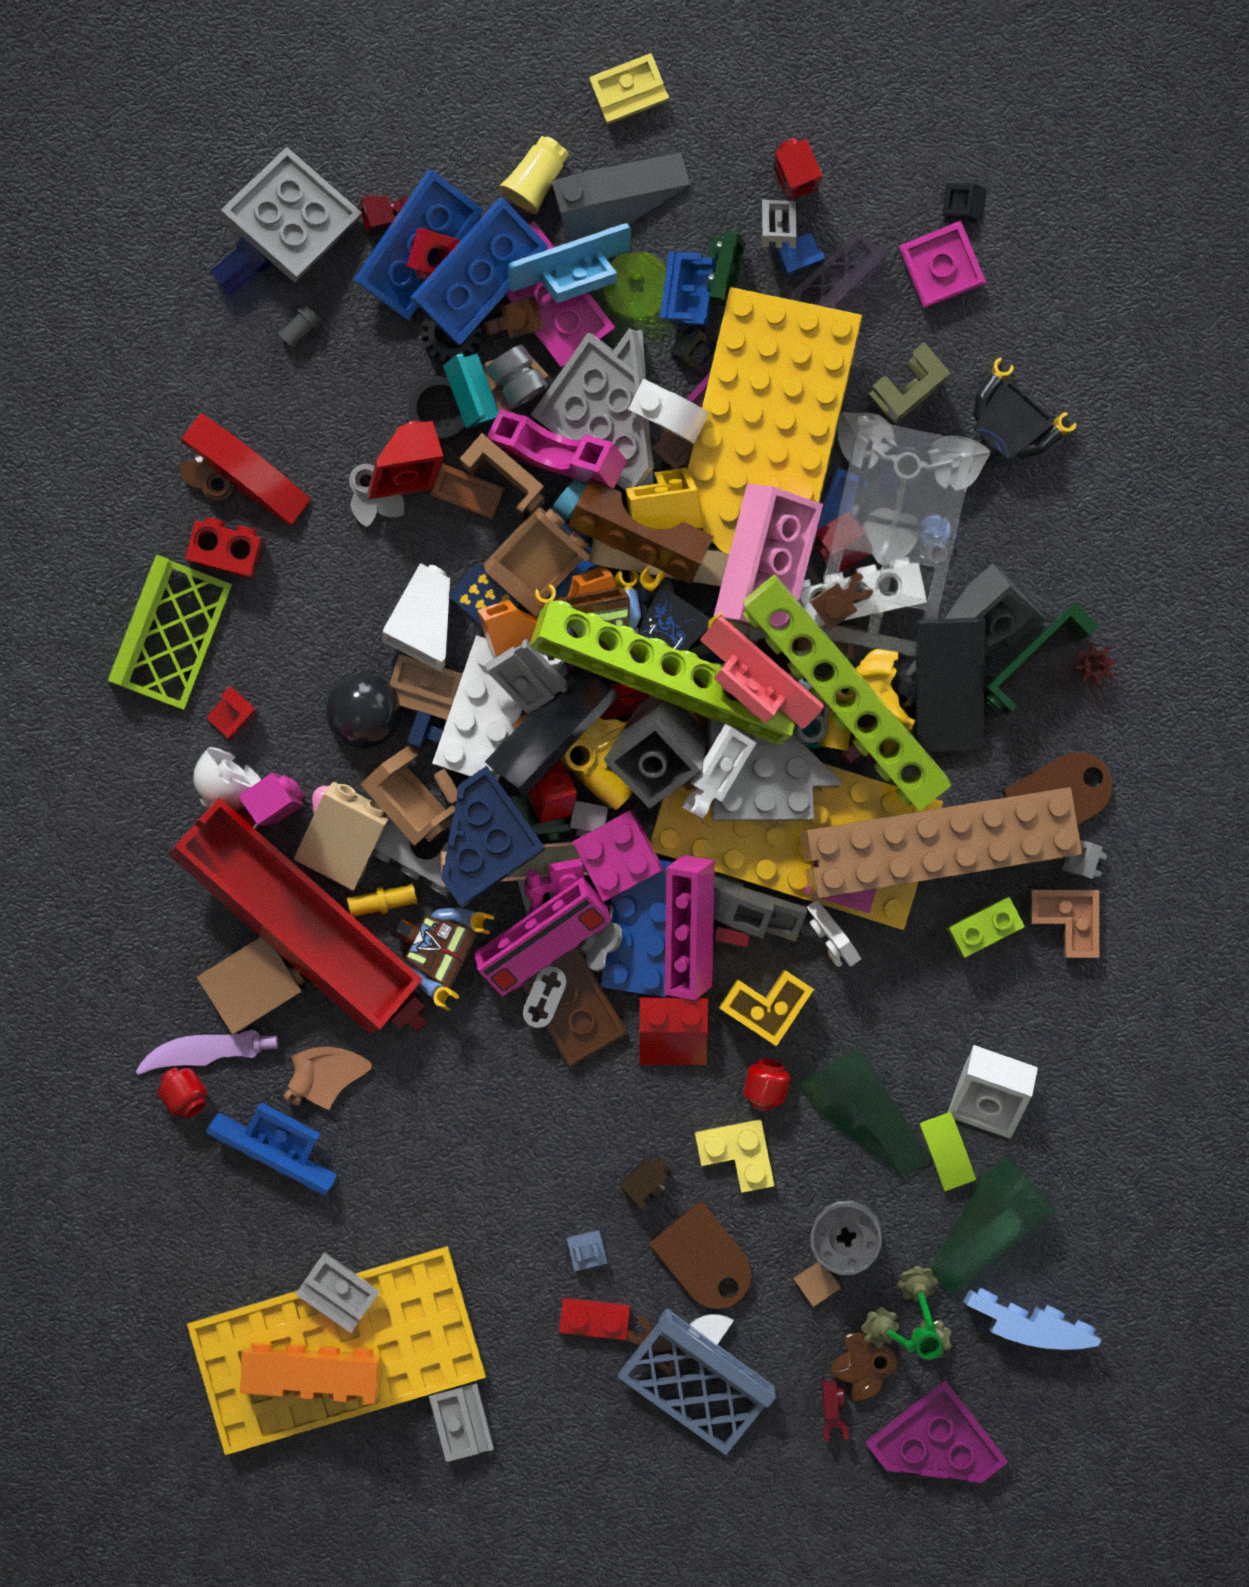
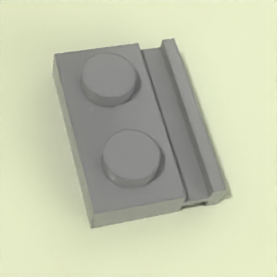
M525 639L522 641V645L517 648H510L486 663L487 672L529 714L555 698V694L559 691L565 692L567 690V682L537 650L529 648L530 642Z
M324 1252L296 1292V1295L352 1333L380 1290Z
M477 1382L429 1395L446 1462L494 1450Z

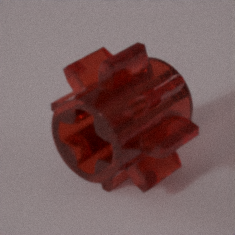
M1092 643L1089 645V654L1082 651L1077 652V656L1082 660L1080 664L1073 667V670L1082 671L1084 674L1081 678L1082 683L1089 678H1094L1095 685L1099 686L1101 685L1100 676L1104 675L1106 678L1114 676L1108 669L1117 660H1109L1106 655L1109 647L1096 651V646ZM1098 657L1101 660L1099 666L1102 670L1098 669L1091 672L1089 670L1091 663L1088 659L1093 660Z

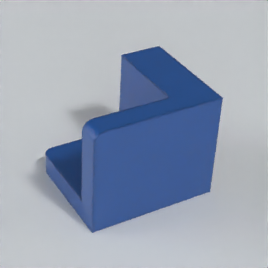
M811 233L796 238V248H789V242H783L782 248H775L774 245L775 253L786 279L824 264V254L819 252Z

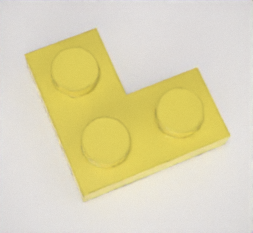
M761 1119L695 1132L701 1166L735 1160L741 1193L774 1186Z

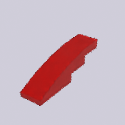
M202 413L199 414L181 438V443L207 460L209 467L236 484V490L291 527L311 500L256 452Z

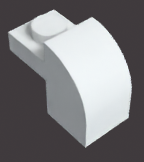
M645 379L642 380L628 408L630 411L660 425L665 430L693 444L709 416V413L703 408Z

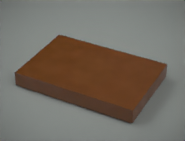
M578 948L571 952H566L550 965L561 969L566 975L567 982L550 1023L546 1025V1028L569 1067L628 1033ZM539 972L527 979L522 985L528 996ZM551 972L549 976L543 975L542 981L546 983L543 992L546 996H549L553 987L559 988L561 986V982L557 980L558 974L556 972ZM541 998L535 1009L541 1018L546 1019L548 1013L544 1011V1006L547 1000Z

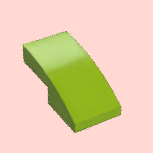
M948 1112L919 1123L944 1191L975 1181V1174L952 1113Z

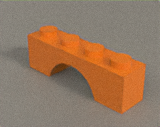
M605 566L572 576L571 588L567 596L616 587L614 577ZM509 599L477 610L488 647L496 657L512 647H519L525 639L531 642L539 614L535 617L533 614L526 613L518 609Z

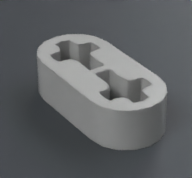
M546 967L536 977L523 1010L525 1021L532 1027H545L554 1016L567 982L566 975L558 967ZM551 972H556L558 974L557 980L561 982V986L559 988L553 987L549 996L543 994L546 983L542 981L543 975L549 976ZM544 998L547 1000L544 1011L548 1013V1017L546 1019L540 1018L538 1022H534L532 1020L533 1014L528 1012L530 1006L536 1007L540 999Z

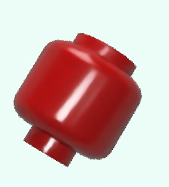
M759 1059L758 1063L752 1064L748 1068L743 1094L746 1099L753 1103V1108L768 1112L772 1111L773 1107H778L785 1103L791 1076L784 1069L783 1063L772 1059Z
M172 1068L161 1077L162 1084L158 1088L157 1095L173 1117L189 1119L205 1108L208 1091L192 1069L178 1070L177 1068Z

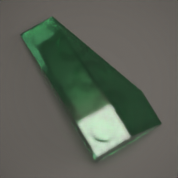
M855 1045L799 1083L819 1113L901 1176L906 1175L931 1158Z
M1007 1155L981 1178L971 1199L965 1205L960 1214L961 1216L929 1268H931L933 1276L952 1295L1032 1232L1057 1209Z

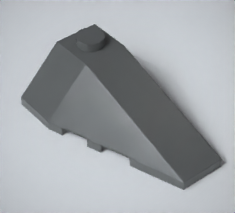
M681 153L586 171L552 180V189L567 243L625 223L630 226L638 221L640 217L659 207L690 186Z
M993 563L966 587L944 618L983 617L986 620L985 660L992 656V650L1007 643L1010 647L1019 642L1045 619L1017 586ZM916 659L906 672L914 681L916 677Z

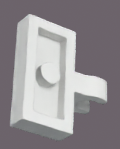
M817 899L807 906V909L814 918L809 922L820 938L826 935L829 939L825 944L828 947V955L838 967L843 965L840 961L841 956L850 967L861 960L855 947Z

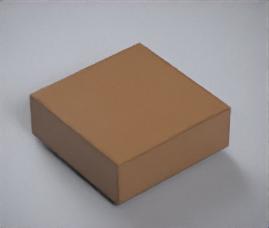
M444 768L434 774V778L448 802L454 804L457 801L458 789Z
M818 1261L794 1277V1280L813 1307L841 1289L831 1272Z

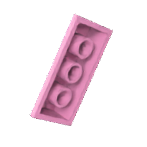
M747 484L714 616L722 612L723 615L721 617L725 620L753 627L743 615L747 610L743 600L774 574L799 602L823 504L774 486ZM783 611L775 612L770 618V623L776 626L783 625L787 622L789 615Z

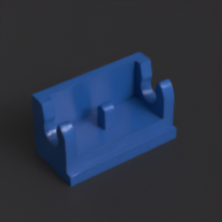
M669 251L660 318L674 325L708 326L712 299L707 291V283L711 272L715 273L716 259L702 257L700 253Z

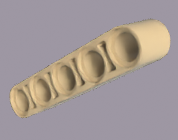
M593 538L590 563L628 571L634 570L642 573L649 566V564H645ZM709 546L693 582L721 586L729 553H724L719 548ZM651 566L649 574L658 575L662 570ZM664 572L665 577L677 579L672 575Z

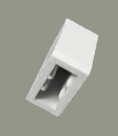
M420 563L382 631V642L442 672L445 667L450 578L446 577L447 574L442 569L434 565L427 567Z

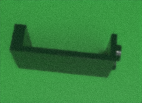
M1077 602L1068 606L984 688V695L986 696L984 703L995 714L1002 712L1006 715L1017 707L998 686L1063 623L1080 640L1090 636L1099 627L1095 620Z

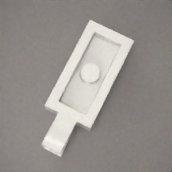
M725 724L705 757L701 771L694 776L690 783L698 789L685 799L682 807L692 814L703 818L707 814L714 798L722 802L756 742Z

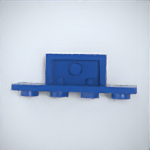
M262 1102L257 1107L248 1127L218 1113L206 1131L207 1134L215 1137L218 1142L236 1148L245 1153L250 1159L258 1160L274 1168L276 1172L283 1176L293 1178L304 1184L311 1191L327 1195L337 1177L332 1171L308 1159L321 1133Z

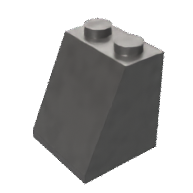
M650 696L638 705L605 756L604 761L650 809L701 771L708 733L686 709Z

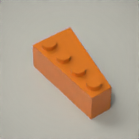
M255 1342L251 1343V1348H245L242 1351L240 1393L284 1397L288 1396V1392H295V1397L303 1399L322 1398V1393L329 1394L330 1399L339 1402H348V1400L357 1399V1396H362L363 1404L374 1405L379 1397L381 1354H374L373 1348L355 1347L353 1348V1353L340 1352V1347L319 1346V1351H306V1345L286 1344L285 1349H271V1343Z

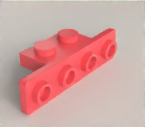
M719 617L701 637V642L725 662L714 679L721 684L726 692L736 697L747 707L750 713L759 717L764 723H767L777 710L780 709L799 727L804 729L823 710L824 705L723 617Z

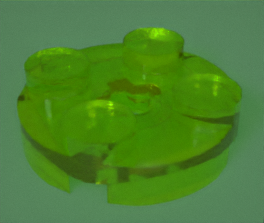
M628 252L615 258L610 264L617 272L616 283L603 287L608 305L620 316L635 321L643 320L661 310L666 275L664 264L657 257L647 252ZM641 277L645 281L643 283L645 290L642 293L638 291L634 294L629 291L631 285L628 281L631 278L637 281Z

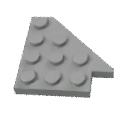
M629 328L614 350L594 334L587 333L531 414L550 431L559 436L573 440H582L584 434L613 442L627 460L616 483L624 490L625 488L641 486L654 468L648 419L628 409L643 380L638 333Z
M725 691L726 696L734 700V696ZM708 718L709 750L725 725ZM736 729L756 742L723 801L720 802L714 798L711 802V821H812L814 819L813 788H837L841 786V783L794 734L778 746Z

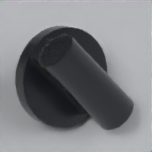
M893 677L891 687L899 698L900 707L902 709L913 707L916 699L915 681L907 683Z

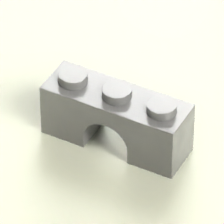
M390 819L372 855L386 863H389L391 858L403 864L400 871L416 880L419 879L420 875L433 881L430 888L447 897L450 891L446 886L442 885L440 853L428 860L419 858L413 852L411 841ZM447 842L445 843L441 851H447Z

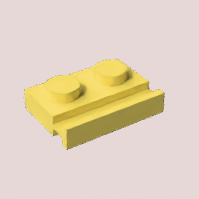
M652 53L589 77L590 84L607 125L669 101L668 93L665 90Z

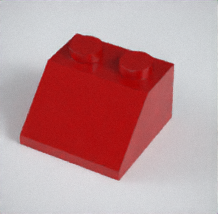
M411 421L398 428L376 460L367 492L369 500L434 488L443 453L433 421Z
M640 997L639 1065H707L708 998L699 997L695 1001L679 997Z

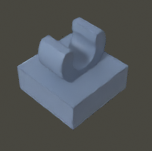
M600 1229L567 1237L574 1272L607 1264Z

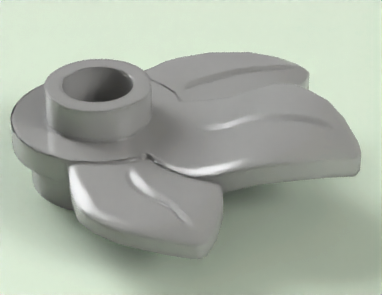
M361 464L355 467L349 477V484L354 492L350 505L356 519L366 527L372 524L377 513L382 516L397 518L402 517L405 510L402 495L368 499L367 492L369 487L361 486L360 480L365 475L372 477L374 466L371 464Z
M607 905L609 915L612 921L613 906ZM609 922L602 931L592 934L579 943L576 948L580 949L583 954H586V964L590 969L595 971L604 969L607 953L616 951L621 944L623 938L622 928L616 923Z

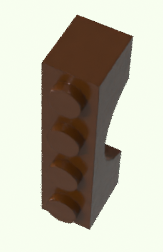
M592 478L589 479L576 503L568 524L569 527L584 535H588L689 584H692L714 537L685 522L669 529L646 527L635 521L626 512L620 491Z

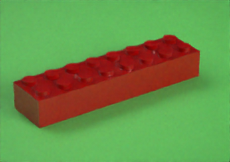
M220 797L204 812L192 828L187 831L168 853L173 860L370 1035L379 1031L423 980Z

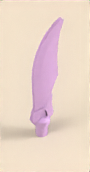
M249 1030L233 1035H194L178 1038L153 1050L141 1062L136 1073L140 1075L149 1070L167 1066H207L209 1063L225 1056L253 1058L262 1050L278 1049V1036H261L257 1031Z

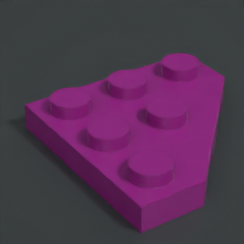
M943 1380L865 1441V1444L885 1470L891 1472H907L922 1476L945 1479L953 1478L983 1483L1008 1463L1007 1459L946 1380Z

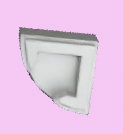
M710 1314L695 1319L690 1325L715 1344H718L733 1323V1319L722 1314Z

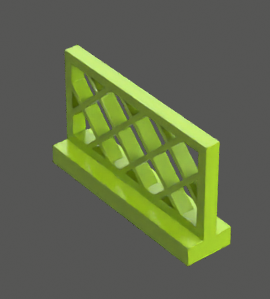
M156 554L107 681L184 710L232 584ZM172 569L186 574L191 588L173 595L168 584ZM192 577L200 579L204 582L195 585ZM209 583L223 588L218 602L205 607L197 589ZM166 588L170 597L161 600ZM194 591L201 609L183 617L175 598ZM172 600L180 619L161 626L156 615L159 605ZM216 607L210 619L207 610ZM203 612L209 625L205 634L193 638L185 620ZM154 619L158 628L149 632ZM181 622L189 641L171 648L163 630ZM160 632L167 650L149 658L144 647L146 637ZM204 638L198 651L195 642ZM191 644L197 656L195 663L181 670L173 651ZM142 650L146 660L137 663ZM169 653L177 672L159 679L151 661ZM148 663L155 682L144 687L129 682L134 668ZM191 670L188 681L186 682L183 673ZM179 675L185 687L180 701L166 696L161 683ZM158 685L161 694L148 688Z

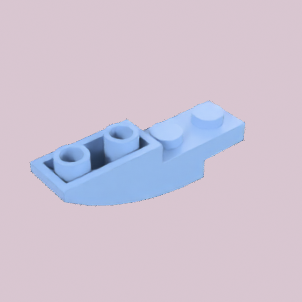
M982 1288L979 1289L978 1293L969 1289L964 1299L966 1305L993 1318L988 1327L992 1333L1015 1342L1040 1348L1060 1350L1096 1347L1101 1342V1339L1094 1335L1096 1330L1094 1327L1080 1320H1077L1076 1324L1073 1325L1063 1320L1065 1313L1048 1305L1045 1310L1035 1307L1031 1318H1028L1029 1311L1011 1302L1007 1308L996 1302L998 1296Z

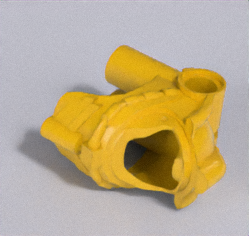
M875 649L867 654L864 660H861L856 670L905 728L911 730L915 720L905 714V711L899 705L897 694L891 687V681L897 671L893 664L894 660H898V652ZM851 689L844 694L839 691L836 695V700L847 702L852 699L854 692ZM829 707L827 732L824 738L817 742V745L848 751L852 732L849 728L845 731L839 728L831 717L834 711ZM894 740L883 741L884 753L892 752L897 746V742Z
M599 717L561 757L565 769L573 771L574 775L605 806L616 810L632 795L633 791L608 766L604 758L628 721L621 722L616 719L602 720ZM574 747H577L581 753V759L576 765L570 759V752Z

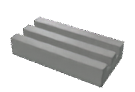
M762 200V247H769V242H775V248H782L783 242H789V248H796V201ZM769 209L775 210V232H769ZM782 210H788L789 233H782Z

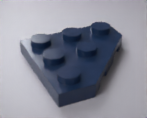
M485 766L459 784L454 817L452 818L448 849L441 879L461 908L546 850L488 766Z

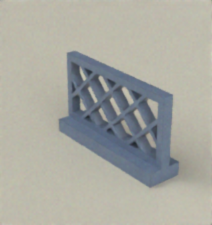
M668 1308L659 1317L658 1324L618 1373L619 1379L725 1455L728 1454L763 1408H768L776 1398L774 1385L715 1344ZM661 1335L672 1343L673 1353L653 1356L652 1344ZM676 1346L683 1352L677 1353ZM649 1351V1357H643ZM693 1358L699 1362L700 1373L680 1375L678 1359ZM674 1360L676 1376L656 1378L654 1363ZM648 1363L651 1365L652 1379L638 1381L629 1374L636 1365ZM703 1366L710 1370V1372H704ZM719 1377L726 1382V1393L707 1395L705 1379ZM701 1380L703 1396L684 1398L681 1382ZM677 1383L680 1399L664 1400L659 1396L658 1385ZM654 1386V1392L648 1387ZM730 1386L735 1388L737 1391L731 1392ZM747 1397L755 1403L749 1413L734 1414L732 1399ZM728 1399L730 1415L710 1417L708 1402ZM705 1403L707 1418L692 1420L686 1415L685 1405ZM674 1406H681V1411ZM735 1421H741V1423L736 1428ZM732 1422L733 1433L725 1443L713 1435L712 1424ZM708 1425V1431L702 1426Z

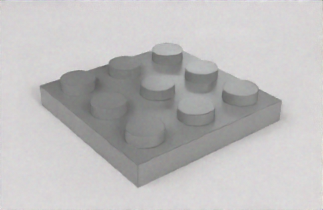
M286 147L220 210L219 217L291 280L296 282L360 219L362 212Z

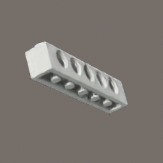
M905 557L889 561L890 568L877 570L875 564L856 568V573H861L864 577L856 584L862 588V591L870 587L874 592L868 599L853 603L857 611L845 620L927 602L919 563H910L909 558ZM843 572L823 576V583L811 585L810 579L803 582L799 603L819 626L825 624L809 601L817 592L824 591L835 582H838L842 589L847 587L850 577L844 578ZM885 576L891 577L896 584L894 592L888 596L883 595L878 588L879 581ZM733 622L734 627L750 641H756L769 636L765 630Z

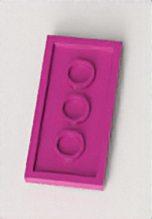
M535 221L530 223L529 226L548 245L544 251L554 248ZM539 282L516 291L509 290L505 294L511 303L535 296L544 329L533 333L561 369L564 368L587 333L594 334L602 340L615 330L614 325L589 292L556 303L544 285Z

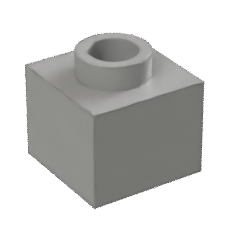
M575 801L570 828L577 829L575 836L581 837L606 823L608 807Z

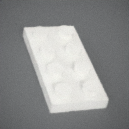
M477 635L475 637L433 760L435 765L468 776H472L485 766H488L485 763L486 759L515 730L512 724L520 718L523 710L487 672L486 663L496 658V656L488 647L486 638ZM488 766V768L493 773L495 778L499 781L500 775H498Z

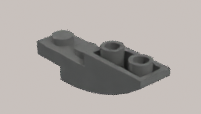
M718 872L714 873L715 920L763 938L765 932L796 941L806 916L807 907L744 888L743 880Z

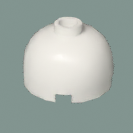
M209 747L201 755L195 766L193 783L196 791L202 797L200 801L205 807L209 808L220 797L236 811L245 807L238 795L261 780L260 777L248 765H245L243 770L232 762L236 758L232 754L218 748Z

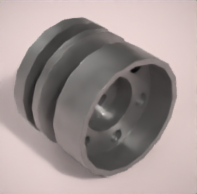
M852 1200L837 1201L826 1206L816 1217L810 1233L811 1249L816 1260L828 1271L839 1275H855L867 1269L877 1259L882 1245V1231L876 1215L867 1206ZM847 1227L849 1232L856 1233V1237L852 1238L851 1245H846L844 1240L838 1241L837 1236L841 1235L842 1228Z

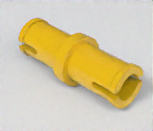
M413 883L386 890L380 887L376 888L377 892L347 897L350 914L354 918L381 911V914L388 913V909L417 904Z

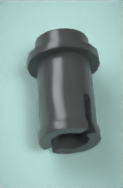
M307 305L302 310L299 308L297 310L299 314L278 333L292 348L313 327L317 329L318 326L316 324L321 320Z

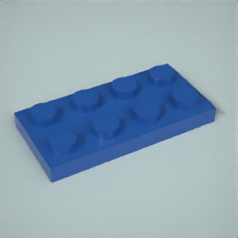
M428 169L353 281L402 318L409 320L418 308L410 297L425 281V279L416 277L417 270L406 267L417 228L462 240L470 231L483 209L436 172ZM434 248L429 251L427 256L429 265L433 264L437 257Z
M498 198L410 298L455 344L461 345L510 290L508 287L509 264L521 258L543 252L548 245L505 199Z
M659 859L664 871L611 899V905L613 906L611 922L621 926L623 938L619 948L606 955L601 987L660 997L669 996L665 995L666 868L675 861Z

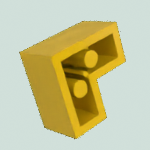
M687 467L654 472L655 484L625 488L628 514L638 523L653 529H669L682 522L696 528H701L698 490L690 473H688Z
M783 970L766 997H763L737 979L719 1008L777 1046L814 989L786 970Z

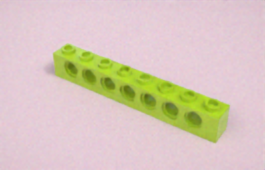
M775 574L743 600L744 606L747 609L743 613L745 618L755 629L761 626L769 635L765 640L777 655L783 651L790 660L787 666L799 680L804 677L813 686L809 689V692L823 705L827 703L834 711L831 715L834 722L842 731L849 728L856 737L852 740L854 745L864 756H867L869 753L878 762L874 765L877 772L886 782L892 779L899 788L895 792L908 807L913 803L921 811L952 786L940 767ZM783 611L789 615L785 624L776 626L770 623L772 614ZM799 637L808 638L810 645L804 651H796L792 648L795 639ZM821 663H828L832 666L831 672L825 677H819L814 674L815 667ZM847 688L854 692L852 699L847 702L836 700L837 693L842 689ZM865 714L875 716V722L870 727L864 728L857 724L859 718ZM891 739L897 742V746L892 752L884 753L879 750L881 743L885 740ZM915 765L918 767V772L915 776L905 778L901 775L904 767Z
M550 599L539 613L529 648L778 746L783 744L793 734L795 722L780 709L777 710L767 723H764L759 717L750 713L747 707L736 697H734V700L729 699L721 684L714 679L723 664L709 663L699 659L698 655L693 652L676 650L667 646V643L663 640L646 638L636 634V631L630 627L616 626L608 623L600 615L583 613L573 609L572 605L564 601H553ZM567 628L573 629L577 633L578 638L569 635ZM598 640L605 642L610 651L604 650ZM630 653L636 654L640 658L641 663L635 662ZM662 665L667 666L671 670L672 676L663 671ZM693 677L702 682L703 688L695 684Z

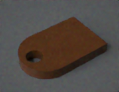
M1073 752L1057 758L1002 791L1006 797H1013L1071 787L1077 825L1099 813L1106 806L1112 793V779L1108 768L1100 759L1089 753ZM1088 768H1095L1101 773V782L1096 787H1089L1083 780V774Z
M701 1200L649 1242V1245L692 1298L705 1307L713 1309L730 1307L739 1302L749 1289L751 1267L746 1255ZM732 1278L737 1282L738 1290L733 1296L725 1297L720 1294L718 1286L723 1279Z

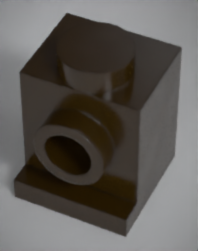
M649 1155L620 1181V1186L643 1210L647 1206V1202L644 1199L648 1195L652 1200L667 1187L664 1181L673 1171L660 1157L654 1161Z

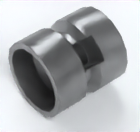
M523 345L510 349L486 367L497 385L504 384L502 393L512 409L528 402L548 387V383L541 372L530 368L533 360Z

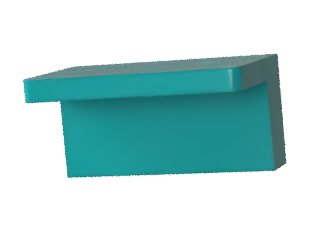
M462 353L455 355L443 367L466 429L494 421L499 411L478 354L464 357Z

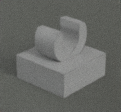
M1080 840L1082 854L1066 857L1062 870L1091 879L1093 876L1100 877L1102 872L1095 869L1099 858L1105 860L1107 858V855L1102 852L1103 847Z

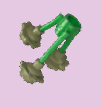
M915 1266L913 1269H909L901 1274L902 1280L897 1283V1288L903 1292L904 1299L913 1297L915 1301H919L924 1317L920 1327L914 1328L911 1340H907L896 1333L899 1329V1324L895 1322L897 1314L895 1312H888L884 1307H879L876 1313L873 1311L868 1313L867 1321L861 1327L862 1332L865 1333L864 1341L873 1343L877 1348H881L884 1342L890 1344L894 1340L904 1346L909 1353L916 1351L922 1359L942 1358L943 1350L948 1351L951 1349L949 1341L951 1330L948 1327H944L941 1320L932 1321L926 1301L927 1296L934 1294V1287L938 1285V1279L933 1276L931 1268L923 1269L920 1266Z

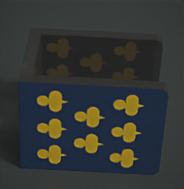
M476 564L449 595L452 602L481 628L482 624L477 610L508 599L518 609L523 607L520 602L491 578L479 564Z

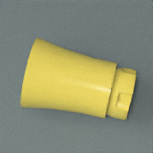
M541 136L537 144L531 147L512 174L499 186V190L507 199L521 209L532 214H538L542 202L552 185V180H555L563 168L564 161L568 157L567 150L552 138Z

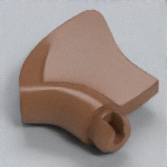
M314 1047L291 1056L295 1071L288 1084L289 1089L284 1094V1099L297 1106L301 1103L302 1098L305 1097L313 1103L330 1110L341 1090L370 1071L372 1064L364 1057L342 1048Z

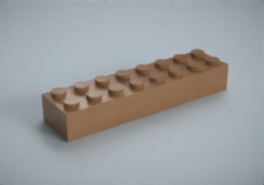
M1071 787L799 832L804 862L818 860L819 866L805 869L810 899L1082 854Z

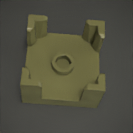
M925 342L913 351V357L907 362V366L918 379L915 378L901 390L904 395L900 393L886 376L877 381L872 386V391L868 394V397L893 426L941 387L950 375L949 370Z

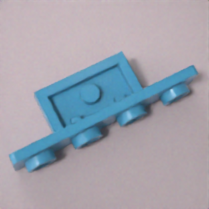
M625 223L511 262L508 267V287L511 291H516L541 282L555 302L559 303L616 283L617 272L607 259L630 250L631 228Z

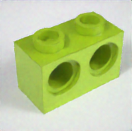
M1004 897L945 928L960 957L965 958L1025 926L1010 897Z

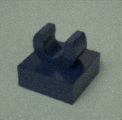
M418 711L407 743L422 748L425 739L439 743L444 730L430 726L432 716Z

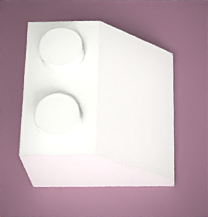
M974 1045L963 1067L948 1112L952 1113L955 1120L1011 1139L1032 1097L1038 1068Z

